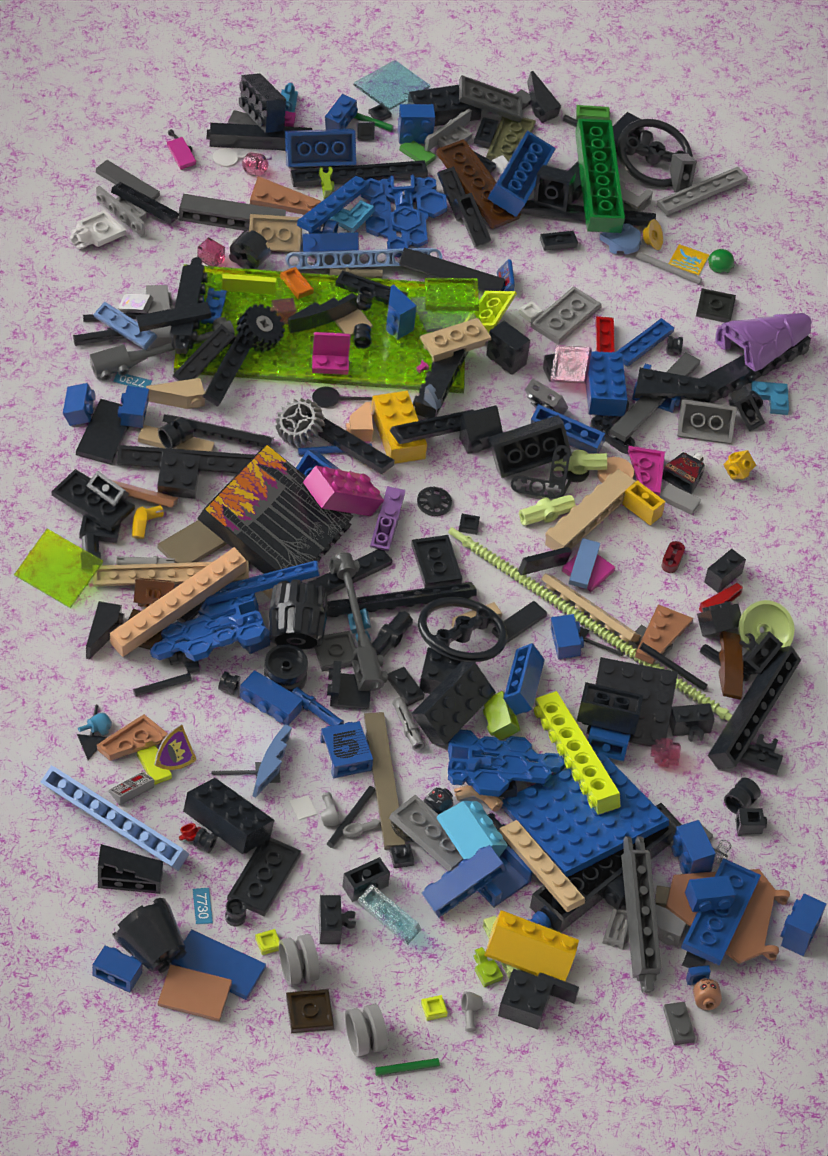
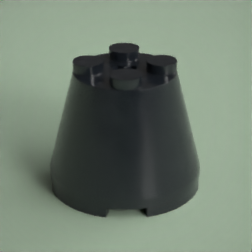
M156 898L153 901L154 904L145 907L141 905L128 914L118 924L120 929L112 933V936L123 949L141 962L149 971L154 972L158 970L159 973H163L169 969L170 963L173 960L181 959L187 952L170 905L165 898Z

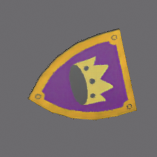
M182 724L173 729L162 741L156 754L154 766L167 770L182 769L197 760Z

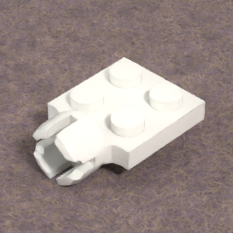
M102 210L77 221L76 228L71 230L70 240L77 249H82L90 244L99 247L126 235V229L108 212Z

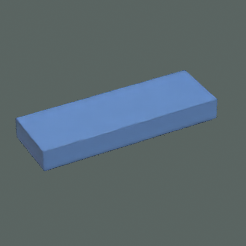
M582 538L568 584L587 589L601 543Z

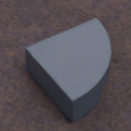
M429 384L425 387L424 400L437 410L441 407V400L437 399L434 393L436 389Z

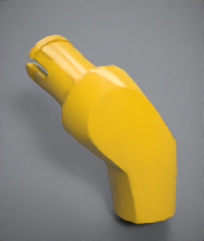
M161 505L147 509L142 506L136 509L132 524L133 538L144 539L148 520L164 516V512L156 513V511L163 510Z

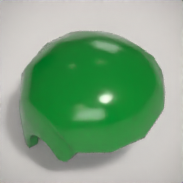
M714 250L708 258L709 267L714 272L729 273L734 268V257L728 250Z

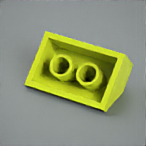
M485 291L466 321L478 318L489 333L503 317L517 295L516 291Z

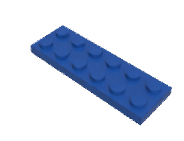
M723 858L714 877L728 875L736 894L731 908L724 910L716 909L697 912L681 946L682 949L719 966L761 877L760 874Z

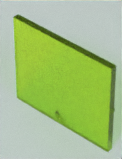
M47 528L32 550L29 551V554L14 573V576L71 609L103 564V560Z

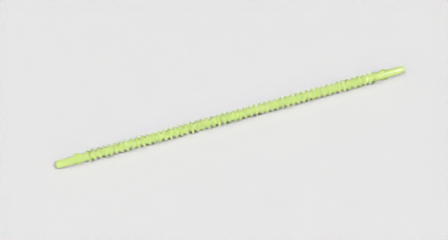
M453 527L449 529L448 533L461 541L463 546L471 548L472 552L476 551V555L480 554L481 558L484 557L485 561L488 560L489 563H493V566H497V569H501L502 572L506 571V575L510 574V578L514 577L515 581L519 580V584L523 583L524 587L528 586V590L532 589L533 593L536 592L537 596L541 595L542 599L545 598L546 602L549 601L550 604H554V607H558V610H563V613H567V615L574 614L576 621H579L581 625H585V628L589 627V631H594V634L598 633V637H603V640L607 639V643H612V646L616 645V649H621V652L625 651V655H630L629 657L634 658V661H639V664L665 669L664 666L660 667V663L656 664V661L650 664L635 658L637 648L633 649V645L629 646V643H624V640H620L619 636L615 637V633L611 634V631H606V628H602L601 624L597 625V621L593 622V619H589L588 615L584 616V612L580 613L579 609L575 610V606L571 607L570 603L566 604V600L562 601L561 597L557 598V594L553 595L552 591L549 592L548 588L544 589V585L540 586L539 582L535 583L536 581L534 579L531 580V577H527V574L521 576L518 568H514L513 565L509 566V562L505 563V559L501 560L500 556L496 557V553L492 554L491 550L488 551L487 547L483 548L482 544L479 545V542H474L469 535L465 536ZM677 675L675 689L679 688L680 692L684 691V695L688 694L689 698L693 697V701L697 700L698 704L710 703L713 713L719 715L720 719L730 720L732 714L729 713L730 710L720 707L719 703L715 704V700L711 701L710 697L706 698V694H701V691L697 692V688H692L691 684L687 685V681L683 682V679H678Z

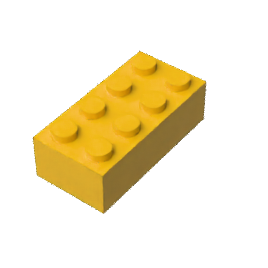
M408 390L372 396L371 413L386 455L394 459V464L426 459V439L399 444L390 432L392 426L419 421Z

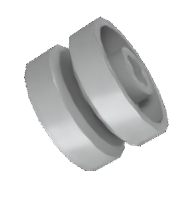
M310 934L300 935L297 937L296 943L291 937L279 940V957L286 983L289 986L300 984L302 976L307 982L318 980L320 977L319 960L312 936Z
M376 1003L366 1005L363 1013L358 1008L345 1011L347 1036L356 1057L367 1055L370 1048L375 1053L387 1050L388 1037L382 1012Z

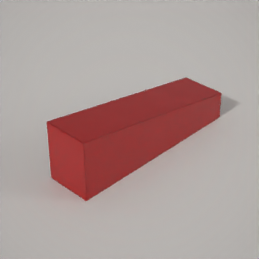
M736 583L700 603L699 611L703 612L702 608L734 601L741 595L743 586Z

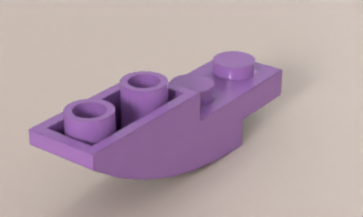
M387 486L370 544L371 548L389 551L401 514L405 490Z

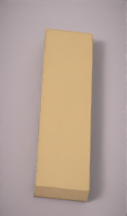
M143 425L138 436V442L165 448L158 436L159 428ZM192 437L184 443L180 442V445L173 449L213 451L215 442Z

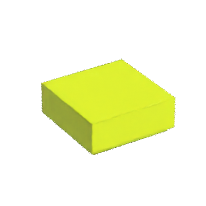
M275 929L255 934V940L262 955L279 951L280 939Z
M442 995L421 999V1005L427 1021L447 1017L448 1012Z

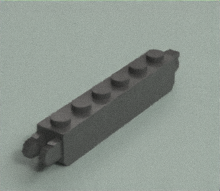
M625 836L623 841L624 854L621 857L633 978H637V981H640L642 993H650L654 991V981L657 980V975L661 972L650 852L645 850L643 837L636 838V850H633L631 837Z

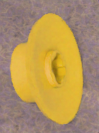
M653 219L649 222L648 227L644 228L643 239L647 245L651 244L654 249L660 250L663 245V232L659 222Z

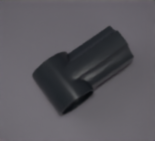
M87 533L82 537V570L93 569V566H101L98 536L94 535V533Z

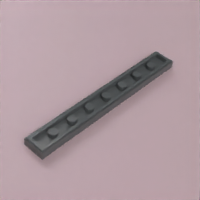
M685 352L667 372L689 376L700 365L701 360ZM642 396L610 429V434L625 442L668 397L657 396V398H649V396Z

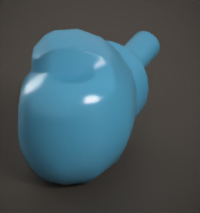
M98 713L87 720V725L78 727V731L82 732L90 729L92 733L99 732L104 736L109 733L112 721L106 713Z

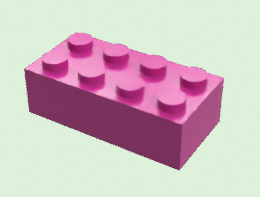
M315 466L303 481L304 485L323 509L371 517L384 501L380 491L370 482V477L364 473L359 474L352 471L332 469L326 466Z

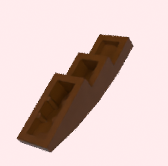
M721 631L719 636L721 650L719 652L721 667L718 673L722 696L741 700L743 695L742 646L739 644L741 637L737 633Z

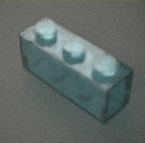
M372 884L358 899L361 907L407 945L422 930L417 921Z

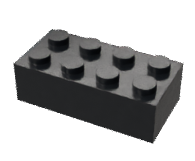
M261 73L241 75L239 106L265 133L284 131L286 98Z
M459 85L410 91L408 94V104L434 105V127L446 125L451 119L453 120L467 109L472 110L470 121L481 119L482 109L459 101Z
M559 415L488 437L496 469L501 478L551 463L554 450L559 445L567 446L570 450V456H572L564 422ZM564 448L557 451V454L560 456L559 460L568 454Z
M461 662L411 714L432 744L446 745L496 691L476 662Z
M213 778L188 791L183 812L241 854H245L270 840L275 821L217 778Z

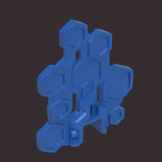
M411 175L410 186L394 187L393 176L380 181L373 178L366 180L370 182L369 189L361 194V198L371 201L370 205L375 208L372 216L365 221L366 233L388 238L387 249H404V247L409 248L410 246L419 248L427 244L426 220L429 217L435 218L447 212L446 195L437 192L436 179L431 177L424 179ZM415 201L417 202V210L413 209V202ZM391 202H392V203H395V206H396V210H394V211H392V212H391ZM396 231L401 232L402 237H398ZM397 253L395 257L399 258L402 254Z
M255 593L207 605L205 601L198 611L200 615L197 618L183 623L178 621L164 628L161 632L163 640L153 645L150 654L151 657L162 660L172 657L176 651H182L187 658L197 661L209 657L214 648L230 645L236 641L246 646L262 642L267 631L263 626L264 622L259 612Z
M460 729L448 742L450 760L448 763V780L452 785L462 786L464 783H467L479 795L499 797L508 789L509 782L512 780L545 784L551 778L552 772L559 773L566 767L562 756L556 753H536L532 749V744L525 737L510 736L506 741H501L496 737L489 736L478 738L471 730Z

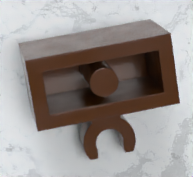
M136 578L133 603H138L140 607H148L175 588V581Z

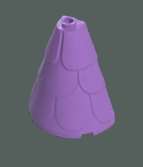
M805 313L776 314L771 317L729 321L718 327L715 343L724 350L731 348V341H734L744 349L745 365L753 371H758L810 334L812 321L810 316Z

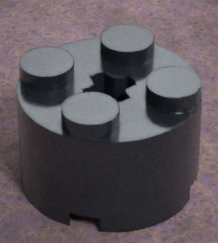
M245 230L230 245L229 259L237 263L247 273H251L270 256L271 249L267 247V240L260 233L253 230L250 232Z

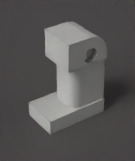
M620 180L624 210L642 212L651 204L653 191L647 189L640 196H637L625 189L626 183Z

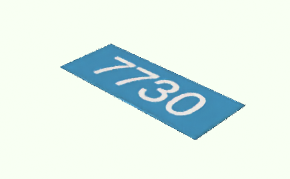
M117 372L113 382L146 388V386L151 385L152 380L129 374L119 375Z
M209 888L192 889L196 924L213 923Z

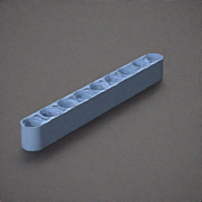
M408 248L428 255L431 252H436L437 258L442 259V253L435 248ZM403 249L290 252L285 257V262L290 268L296 267L297 269L400 266L394 257L397 253L402 254ZM380 253H384L385 260L381 263L378 262L377 256ZM349 254L350 262L344 264L342 257ZM362 254H367L368 260L365 263L360 262ZM314 255L316 261L314 264L309 265L307 258ZM327 255L333 256V261L331 264L325 263V257ZM292 256L298 257L296 265H291L289 262Z

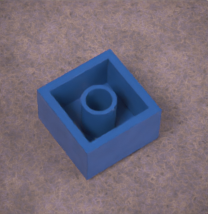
M400 104L397 129L399 144L411 143L412 141L425 144L426 137L434 133L435 112L433 104Z
M700 820L677 826L671 850L674 857H678L681 872L683 874L712 872L716 853Z
M805 893L801 900L796 899L792 907L791 915L788 914L780 935L783 938L781 946L804 956L820 925L827 903Z

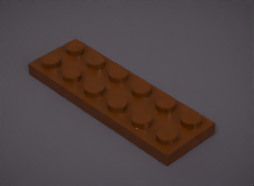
M465 139L437 149L436 155L445 167L450 168L454 166L465 194L472 192L480 214L492 230L520 218V213L516 217L487 199L496 181Z

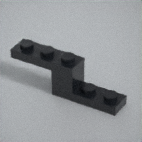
M454 166L439 171L437 173L456 221L463 219L474 248L490 242V235L472 192L465 194Z

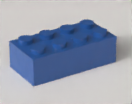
M356 130L285 131L286 166L356 165Z
M587 351L584 373L588 415L624 416L627 405V391L622 353Z

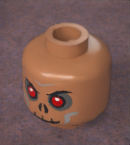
M705 978L694 985L693 994L698 1008L713 1010L721 1004L722 995L720 986L716 981Z

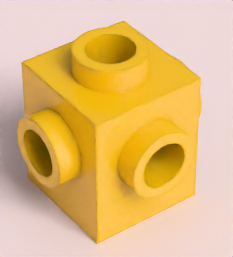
M745 450L729 455L728 460L723 465L731 479L740 478L742 480L750 475L756 463L749 451Z

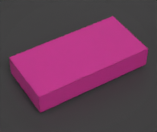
M183 137L167 141V147L180 170L196 165V160Z

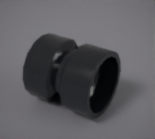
M179 417L173 420L171 424L160 427L158 429V436L165 448L173 449L180 445V442L184 443L191 439L193 431L189 422L184 417Z
M746 777L741 778L735 787L725 795L724 803L731 812L737 814L739 808H750L751 804L761 796V790L753 780Z

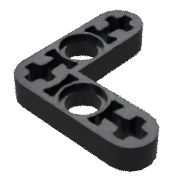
M627 400V405H626L625 414H626V413L628 412V410H629V401H628V400ZM596 415L593 417L590 427L605 433V442L624 454H628V446L635 447V440L631 436L624 442L617 437L613 438L608 435L610 429L623 416L607 418L604 415Z
M559 445L555 448L549 480L517 475L511 480V488L518 493L553 499L560 498L565 489L570 460L569 448L565 445ZM561 448H564L565 452L568 453L567 456L563 457L562 461L566 462V465L554 463L555 460L559 461L560 456L557 454V451H560ZM558 466L564 469V475L561 477H556L553 473L554 469ZM522 479L521 482L527 484V480H531L529 491H525V486L516 489L517 486L514 485V482ZM534 482H540L543 485V489L540 492L533 491L532 484ZM545 483H549V488H554L555 485H558L561 493L558 492L557 495H553V491L548 490V494H544L546 489Z

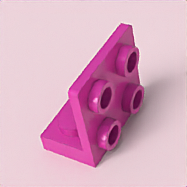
M314 332L312 373L348 375L351 335Z

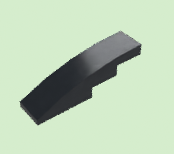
M351 293L339 301L333 297L322 305L314 302L288 318L289 332L295 333L309 330L345 317L357 310V296Z

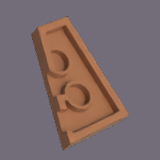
M143 714L97 744V750L111 761L160 744L168 733Z

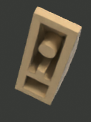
M200 378L146 386V388H149V402L184 409L205 406V398L202 397L205 391Z

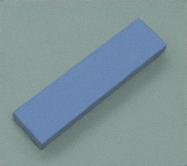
M104 302L93 314L96 319L144 350H147L157 339V335L150 330L140 332L135 320L107 302Z

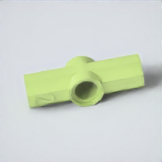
M575 450L572 452V456H570L568 471H572L574 474H584L587 470H607V453L587 454L584 450ZM563 459L554 462L555 464L561 463L563 465H566V462H562ZM558 466L554 471H564V469Z
M566 495L553 500L543 498L536 505L519 510L520 522L525 526L542 520L546 523L552 522L559 515L570 512L575 506V500L572 495Z

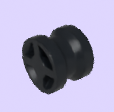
M668 335L666 353L676 352L681 354L683 337L674 338Z
M224 671L218 689L221 691L227 690L230 694L234 695L239 687L241 677L238 675L232 676L229 672Z
M201 828L195 836L193 846L196 848L201 847L205 852L210 853L216 844L218 836L214 833H208L205 828Z

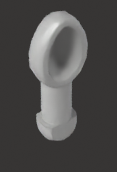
M372 819V821L364 824L351 823L343 829V834L347 837H358L363 832L380 828L381 823L378 819Z

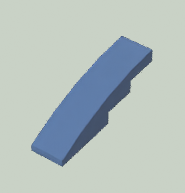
M287 724L274 737L263 757L252 795L255 798L280 771L281 759L284 757L287 747L286 742L289 740L292 730Z

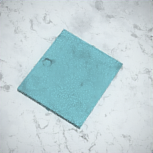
M396 60L353 84L374 101L385 106L389 111L406 102L410 91L430 88V84Z

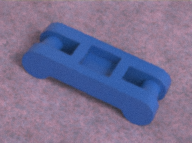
M214 288L208 289L206 302H208L211 318L201 320V324H212L215 319L222 316L227 296L226 290L215 291Z

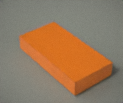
M296 267L280 272V278L297 299L313 294L314 289Z

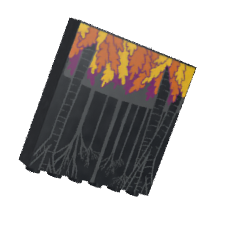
M265 444L202 510L197 519L230 547H235L260 572L266 574L312 561L319 562L322 558L320 555H326L332 546L330 544L332 542L335 544L342 535L340 533L342 531L345 533L352 525L350 521L353 515L347 512L321 508L303 483L306 476L268 444Z

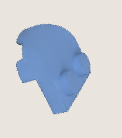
M623 224L621 233L603 232L600 233V240L609 245V250L613 254H616L617 251H624V254H630L640 249L641 234L632 225Z

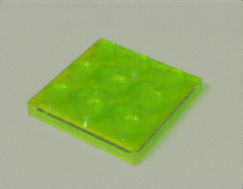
M425 278L426 311H479L478 278Z

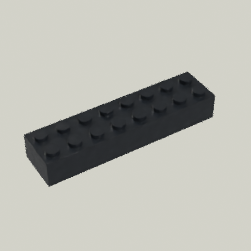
M670 824L644 838L645 850L650 852L651 859L672 842L675 829ZM636 843L633 844V850H636ZM624 849L567 877L583 895L585 904L566 912L543 885L532 894L530 909L535 913L541 911L546 914L551 921V927L557 932H563L603 899L606 886L623 873L621 855L624 854Z

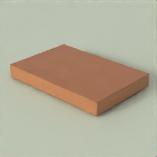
M170 964L158 1000V1006L220 1022L232 980Z

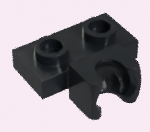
M759 734L756 745L750 744L739 762L777 775L783 759V755L774 753L778 739L774 738L772 743L768 744L763 740L764 735Z

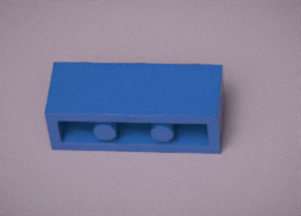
M256 670L240 685V697L245 702L257 707L261 712L272 716L277 722L289 726L302 711V698Z

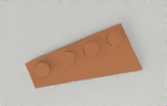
M259 176L250 198V204L284 209L287 212L305 215L321 203L318 199Z
M658 604L639 647L644 642L663 654L666 648L673 644L675 639L684 632L685 628L692 624L694 618ZM638 647L635 658L650 664L656 661V659Z

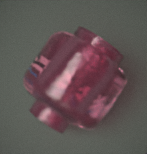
M249 152L243 158L242 166L245 173L261 176L268 169V161L263 154Z

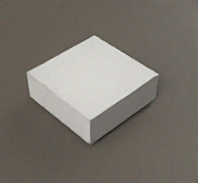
M533 301L522 306L518 311L530 323L544 312Z

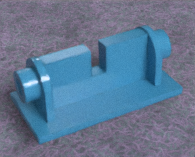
M288 83L285 85V90L282 89L281 94L286 98V111L295 113L298 91H295L293 83Z

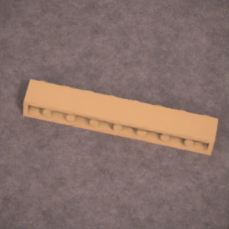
M235 547L112 631L110 633L111 645L122 657L126 656L205 601L207 597L215 594L245 573L247 560Z

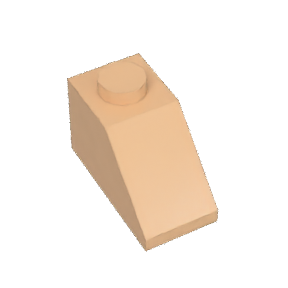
M365 402L349 417V423H346L345 426L346 431L363 441H372L373 424L370 402Z

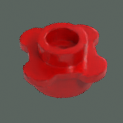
M194 823L184 825L180 829L182 835L179 836V840L193 841L201 827H196Z

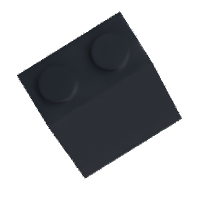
M497 405L462 414L459 439L467 454L491 448L488 437L503 433Z

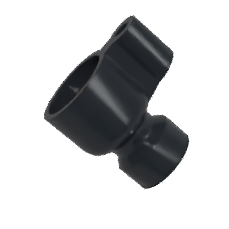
M176 651L172 657H169L170 665L183 662L187 673L200 672L198 660L193 661L187 658L182 651Z

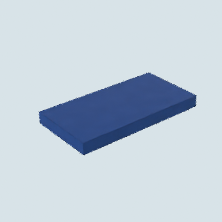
M192 929L184 940L186 955L179 960L175 959L171 962V965L232 980L229 992L247 1000L266 969V963Z

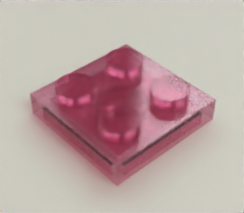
M556 345L550 380L552 382L586 384L592 349L590 347Z

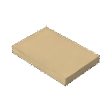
M250 214L249 232L253 230L260 233L267 240L266 245L268 248L270 247L271 251L301 252L302 228L297 226V221L301 217Z

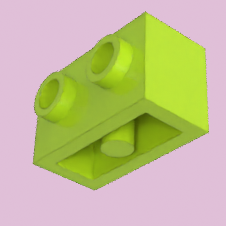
M504 691L494 694L483 705V714L488 721V732L499 740H503L521 731L517 715L514 714L503 699Z

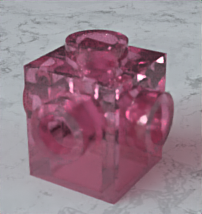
M661 738V741L656 740V744L652 745L650 757H654V763H658L657 766L660 767L678 766L681 745L680 743L673 742V739Z

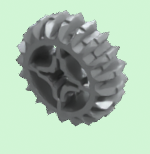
M300 398L299 402L294 399L293 403L287 402L288 406L286 408L282 407V412H277L279 418L275 419L277 423L275 427L279 437L291 446L295 444L299 447L301 443L306 446L307 441L313 443V438H319L317 433L323 432L321 427L325 426L322 409L318 407L316 402H312L309 399L305 401L303 398ZM306 412L311 413L312 417L306 416ZM288 427L294 429V432L288 431Z

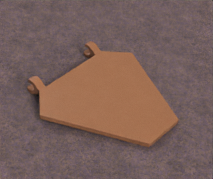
M751 869V871L760 874L761 877L725 953L738 964L760 955H764L767 959L774 961L779 953L777 946H765L774 899L778 903L786 905L790 892L788 890H775L760 869ZM716 872L673 875L666 909L670 910L691 927L697 912H692L684 893L690 879L714 877Z

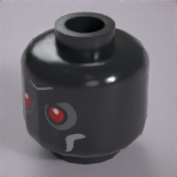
M436 787L424 798V803L439 815L453 807V795L446 788Z

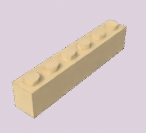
M619 469L613 474H609L602 484H598L590 495H586L578 506L575 505L566 517L563 516L556 526L548 529L545 534V545L551 550L564 547L572 549L623 503L625 490L636 481Z

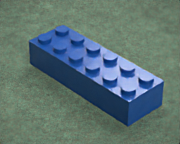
M527 130L487 199L517 217L536 185L538 171L543 165L547 166L556 148Z

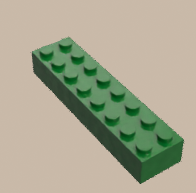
M578 118L575 137L587 232L621 233L625 216L612 120Z

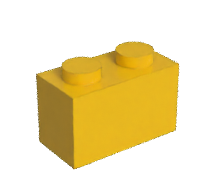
M637 480L625 490L622 505L647 524L652 525L662 517L666 501Z

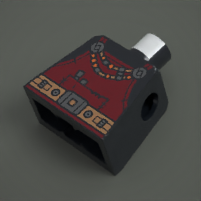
M682 452L664 466L662 479L692 494L704 472L703 456L699 453L691 456Z

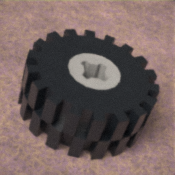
M254 304L252 307H248L236 324L238 325L236 330L240 331L238 336L243 338V344H249L247 347L250 349L254 347L256 352L259 349L261 352L270 351L283 338V333L285 332V328H283L284 322H280L281 316H276L277 312L275 310L272 312L270 310L271 307L267 306L264 308L263 304L259 306Z

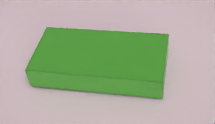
M576 105V120L578 118L610 120V109L603 106Z
M416 141L403 143L399 147V151L414 161L425 160L426 166L436 159L434 153L425 151V147Z

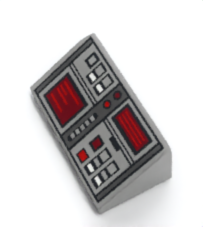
M141 772L109 789V793L119 805H122L154 788V779L145 772Z

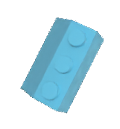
M462 801L436 817L463 859H470L478 849L488 845L500 857L508 846L502 834L498 832L493 821L488 817L483 806L478 801Z

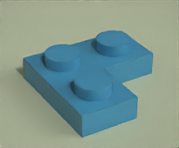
M360 200L350 211L343 208L331 217L330 220L339 222L340 227L350 232H355L375 212V208Z
M752 381L751 391H756L762 397V400H769L770 414L788 415V384Z

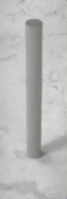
M638 252L637 259L692 282L700 284L702 278L644 253Z

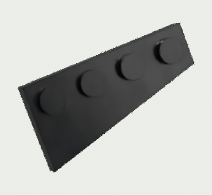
M640 367L634 398H641V396H649V398H657V396H667L668 398H675L676 396L708 398L711 380Z

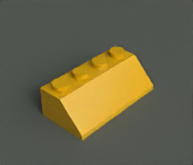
M500 910L493 924L484 956L536 976L539 973H544L566 981L576 955L579 940Z

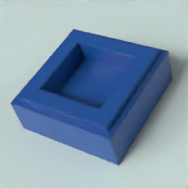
M709 965L689 968L686 976L687 985H695L702 979H709L711 973Z

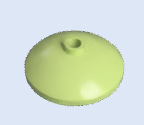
M770 600L758 601L748 606L742 613L738 626L741 641L743 640L746 644L749 643V638L745 636L746 633H751L756 641L761 634L760 628L762 627L764 632L770 631L783 643L782 647L791 645L795 631L794 622L790 613L779 603Z

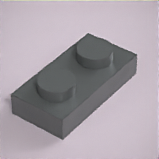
M685 1002L664 1004L663 1010L673 1044L694 1043L696 1038Z

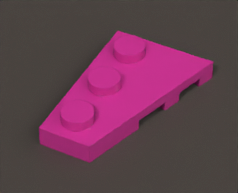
M628 446V454L636 480L660 497L665 451Z

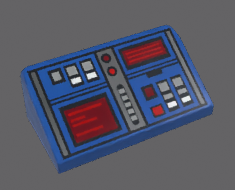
M508 259L497 270V276L505 279L501 291H514L515 287L512 260Z

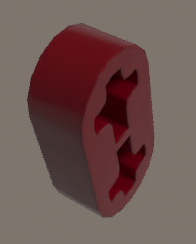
M672 541L668 545L661 564L663 571L674 573L678 570L685 551L683 543Z

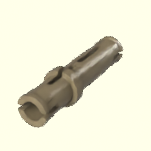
M349 267L345 269H329V280L338 279L342 270L369 280H383V269H349Z

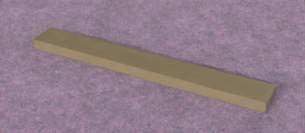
M384 712L364 713L367 742L373 757L372 774L376 790L384 850H389L393 846L405 845L403 830L389 819L391 813L399 808L385 716Z

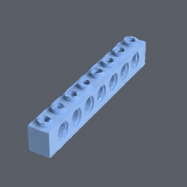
M51 765L40 783L175 870L179 871L189 856V853L56 767Z

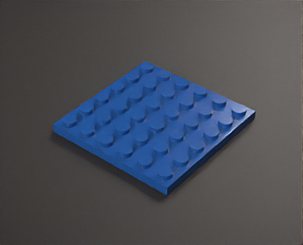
M602 751L596 755L620 792V808L598 815L594 807H590L586 794H582L579 782L574 781L570 768L552 775L545 784H533L517 792V797H508L502 800L501 808L513 821L517 820L566 877L624 849L623 841L625 836L631 837L632 844H634L637 837H643L644 839L669 826V819Z

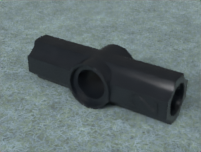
M399 612L389 624H384L381 627L377 638L372 642L377 655L384 657L392 647L396 648L399 645L403 634L413 624V618L408 612Z

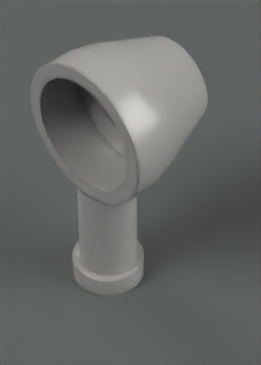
M330 792L324 793L322 799L325 802L326 809L320 813L324 826L341 824L332 800V794Z
M464 991L462 994L461 1009L465 1013V1031L473 1032L476 1030L474 1012L482 1009L483 999L481 996Z

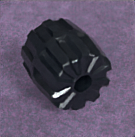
M293 579L291 582L287 580L281 581L273 587L269 607V638L272 643H275L277 646L289 644L297 646L301 650L313 649L323 643L328 614L325 588L321 585L315 586L312 581L303 583L298 579Z

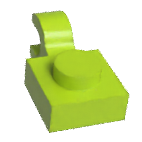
M322 167L319 170L324 199L334 192V182L330 179L333 172L332 167H329L328 173H324Z
M483 947L476 949V954L473 957L478 965L475 966L474 971L483 987L502 981L504 976L495 960L488 961L487 957L484 956L485 950Z

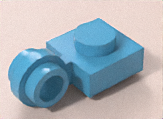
M364 608L360 610L365 633L371 641L369 632L366 630L371 628L369 614ZM353 613L348 615L350 630L355 634L358 642V633Z

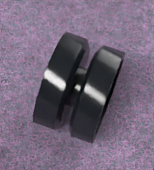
M285 644L273 647L266 654L264 662L265 677L290 692H293L296 687H299L301 690L304 688L307 681L308 659L303 650L297 646Z

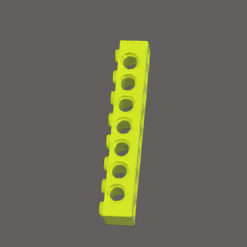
M555 691L535 698L536 706L533 707L536 718H540L544 731H548L551 743L556 744L559 756H563L566 768L571 769L574 781L579 782L580 790L583 795L586 794L590 807H594L598 815L620 808V792L558 692Z

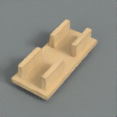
M476 318L422 335L420 339L424 344L425 350H428L431 354L433 362L452 357L453 352L464 349L467 352L483 347L486 341L491 340V336L480 320Z

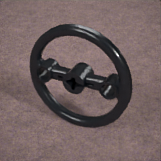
M640 119L630 123L622 131L617 143L618 157L625 170L636 180L653 187L673 186L672 179H656L646 176L631 164L627 155L631 156L635 153L645 155V160L653 165L658 164L660 160L671 163L673 154H689L693 158L692 149L685 136L674 126L656 119ZM643 127L658 128L673 136L679 142L683 151L678 150L675 153L666 151L665 146L659 141L652 142L650 146L644 145L635 137L628 138V135L634 130Z
M463 597L436 599L422 609L418 619V629L424 641L439 654L457 661L482 662L490 660L503 651L508 638L507 628L495 611L480 602ZM463 607L476 611V615L472 618L458 616L453 628L450 630L439 629L437 635L431 634L427 626L428 616L440 608ZM489 624H494L498 631V642L486 651L463 652L449 647L453 641L460 643L468 642L473 630L477 628L481 630L487 629Z

